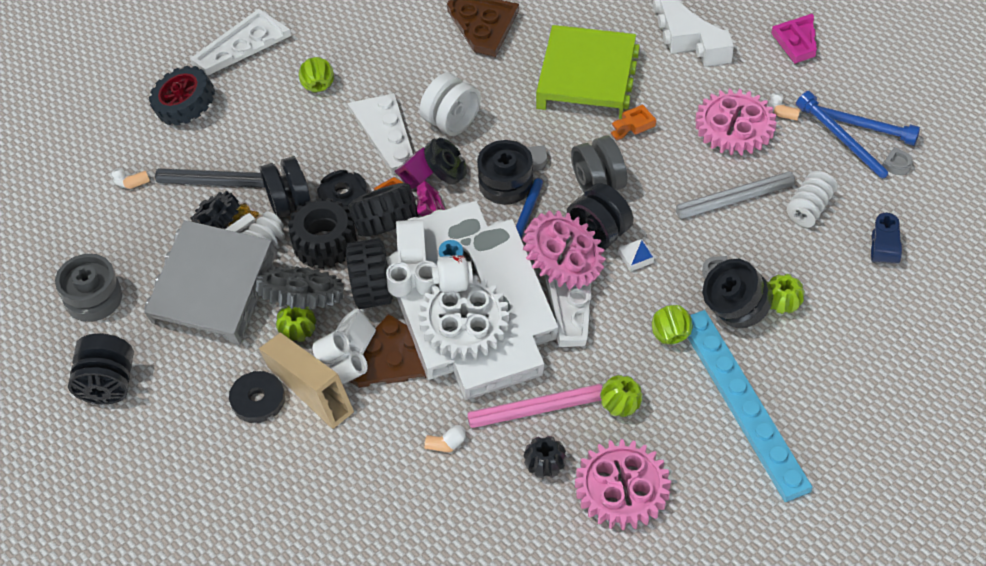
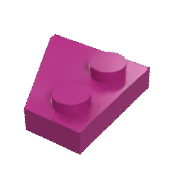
M813 14L772 26L771 34L794 64L816 56L817 48L815 29L813 27Z
M426 181L417 186V212L422 217L430 215L436 210H445L439 192Z

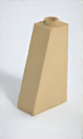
M281 332L259 348L267 367L332 429L354 413L338 373Z

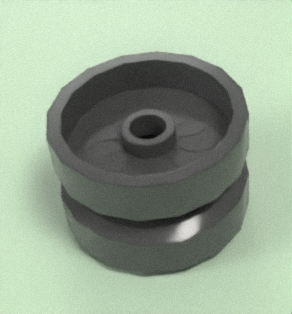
M609 135L594 139L591 145L589 143H582L572 148V167L579 186L584 193L595 183L607 184L615 190L626 187L628 179L626 165L619 147Z
M85 253L74 256L59 268L55 277L56 289L66 311L72 318L77 320L94 322L104 319L112 314L121 303L123 294L114 268L105 257L98 254Z

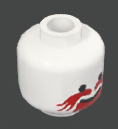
M463 255L440 257L437 261V267H432L433 284H439V288L443 293L465 291L468 285L473 283L471 261H466Z

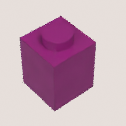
M424 147L416 151L395 170V173L404 183L410 184L411 190L420 185L433 173L425 159Z

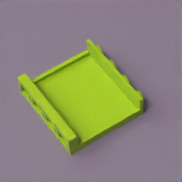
M552 25L536 91V109L546 110L548 100L619 108V119H622L624 109L629 110L630 95H627V92H632L634 78H630V76L636 73L637 61L633 60L639 57L640 44H636V34Z

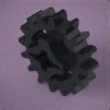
M225 191L223 194L219 192L215 197L210 196L209 200H203L199 204L200 207L195 210L196 213L190 217L191 222L226 229L229 227L228 223L233 222L234 219L232 217L238 214L239 201L228 191Z

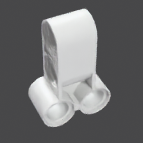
M423 220L396 221L398 262L391 264L387 269L388 291L395 297L408 295L412 288H416L418 293L422 295L425 293L432 294L431 286L439 287V284H433L432 267H437V265L432 261H426ZM423 277H431V279H428V280H425V279H422V278H423ZM398 278L404 279L403 281H395Z
M355 309L341 320L334 332L313 343L314 356L324 364L329 363L330 368L338 373L342 384H346L367 372L368 365L363 353L376 329L359 309Z

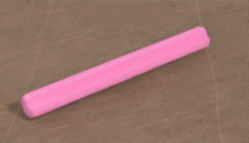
M596 384L470 411L467 414L468 422L471 428L601 401L600 393L603 386L602 384Z

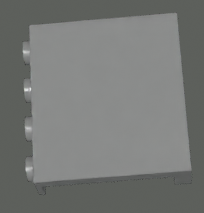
M184 220L181 228L175 233V242L171 251L166 254L163 270L156 277L153 293L146 300L144 313L152 324H156L157 320L160 319L225 335L230 343L240 345L260 297L257 295L258 292H256L257 275H261V272H267V269H271L277 254L273 242L269 239Z

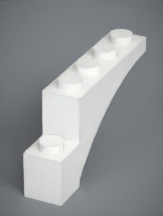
M653 0L654 12H658L659 28L664 30L663 41L665 45L668 44L670 53L696 50V55L701 57L703 66L732 62L734 45L728 29L722 30L704 21L687 9L679 0Z

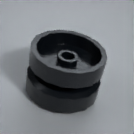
M498 140L486 145L479 152L477 158L478 184L480 192L486 199L493 203L507 205L515 204L528 196L533 184V159L531 152L525 145L512 140Z
M295 156L281 159L280 168L282 176L277 166L273 163L259 166L270 205L274 214L279 219L290 216L291 207L289 199L296 210L300 205L305 206V202L311 200L305 176Z
M595 183L582 197H578L567 208V213H570L571 220L574 221L578 217L581 226L586 223L588 224L586 229L588 232L595 231L593 239L601 240L597 247L604 250L633 225L634 217L627 201L617 190L607 184Z
M738 258L718 263L704 280L702 290L704 302L727 325L734 328H748L759 323L772 306L773 291L771 285L748 261Z

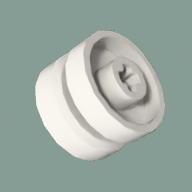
M443 73L435 78L426 89L421 99L420 116L431 125L437 126L447 135L456 136L467 129L474 120L481 102L480 92L470 84L463 83L460 78L452 73Z

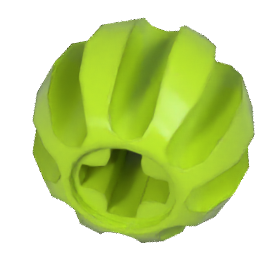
M320 57L306 59L299 69L301 85L308 91L315 93L325 91L334 80L331 64L326 59Z
M778 274L768 282L773 291V301L770 309L777 310L776 312L779 314H784V312L792 313L803 303L805 291L803 284L798 278H793L791 274Z
M669 305L659 309L653 315L651 322L653 334L663 344L682 342L690 336L693 328L689 312L680 305Z
M287 306V308L280 309L277 314L276 328L278 333L281 332L292 341L303 342L305 337H311L315 331L316 318L313 311L309 310V307L301 309L300 307L290 308V306Z
M616 375L611 377L603 384L600 397L603 408L609 411L612 416L627 417L632 415L639 409L643 399L641 386L630 376Z

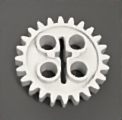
M474 275L473 283L469 284L465 291L443 293L439 287L432 285V294H424L425 302L420 303V310L422 312H419V321H421L420 331H426L424 333L425 341L432 339V349L441 346L440 355L451 351V359H454L457 353H461L462 359L466 360L467 353H471L473 358L477 359V351L488 355V345L496 349L497 340L503 341V331L508 330V323L506 322L509 321V312H506L508 310V303L502 302L503 293L496 294V285L487 288V279L477 283V275ZM447 302H453L456 305L448 307L444 304ZM474 302H481L484 305L477 307L472 304ZM446 327L456 328V330L452 332L445 331L444 329ZM482 327L484 330L476 332L472 328Z

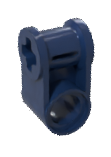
M881 213L876 217L875 228L871 235V262L899 264L902 255L899 219L892 213Z

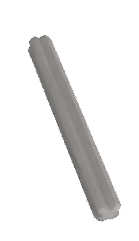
M789 171L687 201L676 206V213L680 219H684L795 185V176Z

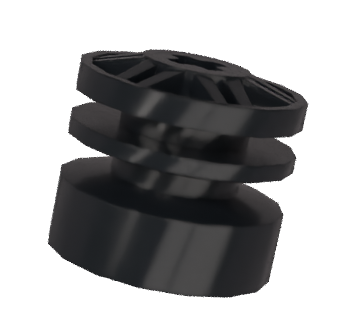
M104 333L82 336L75 345L73 365L68 382L70 393L80 400L99 405L117 403L126 398L130 380L129 373L134 356L132 345L122 338Z

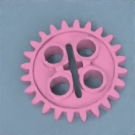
M729 89L728 94L719 90L718 97L710 94V100L704 98L703 105L698 106L695 128L699 130V137L704 136L703 143L711 142V149L719 146L720 153L728 149L730 155H733L734 151H738L740 155H743L744 150L753 154L754 147L762 150V145H768L769 139H773L777 123L775 121L776 114H773V107H767V100L760 102V95L754 98L751 97V91L744 95L741 89L737 93H733L732 89ZM742 108L740 117L737 118L738 112ZM734 126V130H733L732 134L729 135L730 132H731V127Z
M548 211L545 215L540 213L524 231L526 235L522 241L526 245L523 247V250L530 252L526 259L534 260L535 263L532 268H540L541 277L547 274L549 276V283L554 279L557 280L560 288L564 283H566L568 289H572L574 285L578 289H581L583 285L589 286L600 275L604 268L602 263L605 261V258L601 256L604 249L597 247L601 240L593 239L595 231L588 232L586 230L588 224L586 223L581 226L578 217L574 221L571 220L570 213H567L565 217H562L560 211H557L555 215L551 211ZM571 236L570 242L566 246V241ZM562 253L563 258L559 261V263H557V260Z
M623 439L620 440L619 446H615L609 440L607 449L598 444L597 453L589 450L588 459L582 458L581 468L576 470V498L582 499L581 509L589 508V518L597 514L598 524L609 520L610 529L614 527L615 523H620L622 530H625L626 523H631L632 527L637 529V521L639 520L643 524L648 525L649 516L657 519L658 509L664 510L666 504L664 500H669L670 491L668 490L670 489L671 480H668L669 470L663 469L664 460L655 461L657 452L653 451L647 454V445L637 449L635 441H632L628 447L625 446ZM614 463L619 464L622 482L618 481L619 472ZM634 466L638 470H629L627 467ZM600 473H608V474H610V476L603 477V476H600L599 474H600ZM623 486L627 487L626 495L631 506L626 504ZM642 491L647 495L639 496L635 492ZM616 498L619 501L609 502L606 499Z

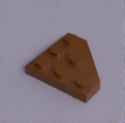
M449 0L447 11L474 52L496 57L519 12V4L504 0Z
M388 314L375 328L376 331L363 353L368 365L367 372L349 382L361 388L368 387L374 383L386 382V384L409 381V378L424 376L427 378L408 326Z

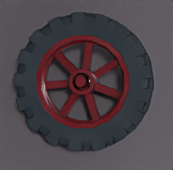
M184 66L182 69H174L172 73H166L162 80L159 79L155 83L156 87L151 89L150 93L152 95L149 96L150 107L158 118L167 125L174 124L178 126L183 122L186 124L191 122V119L200 117V113L205 112L209 108V103L213 102L215 89L204 70L199 69L197 66L192 68Z

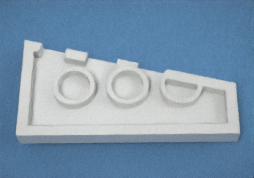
M257 9L191 57V65L204 70L208 76L290 37V29L262 10Z
M395 94L347 103L348 110L355 116L360 128L366 132L372 145L374 144L379 156L391 174H396L395 170L413 153Z
M562 254L559 256L557 263L563 258ZM545 274L551 310L558 325V347L585 346L588 336L591 283L589 286L583 285L581 289H578L575 285L572 289H568L566 283L560 288L555 279L549 283V276Z

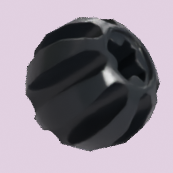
M547 435L546 438L538 436L532 439L531 444L526 446L523 455L525 458L524 464L528 471L535 473V476L543 479L544 476L553 478L559 474V470L564 469L567 460L565 447L561 441H555V438Z

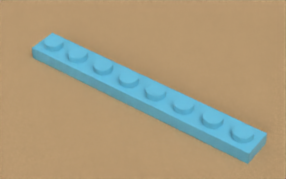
M703 310L691 314L693 328L688 339L784 502L811 493V483L707 312Z

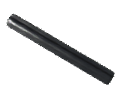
M158 168L155 173L157 183L265 188L261 173Z

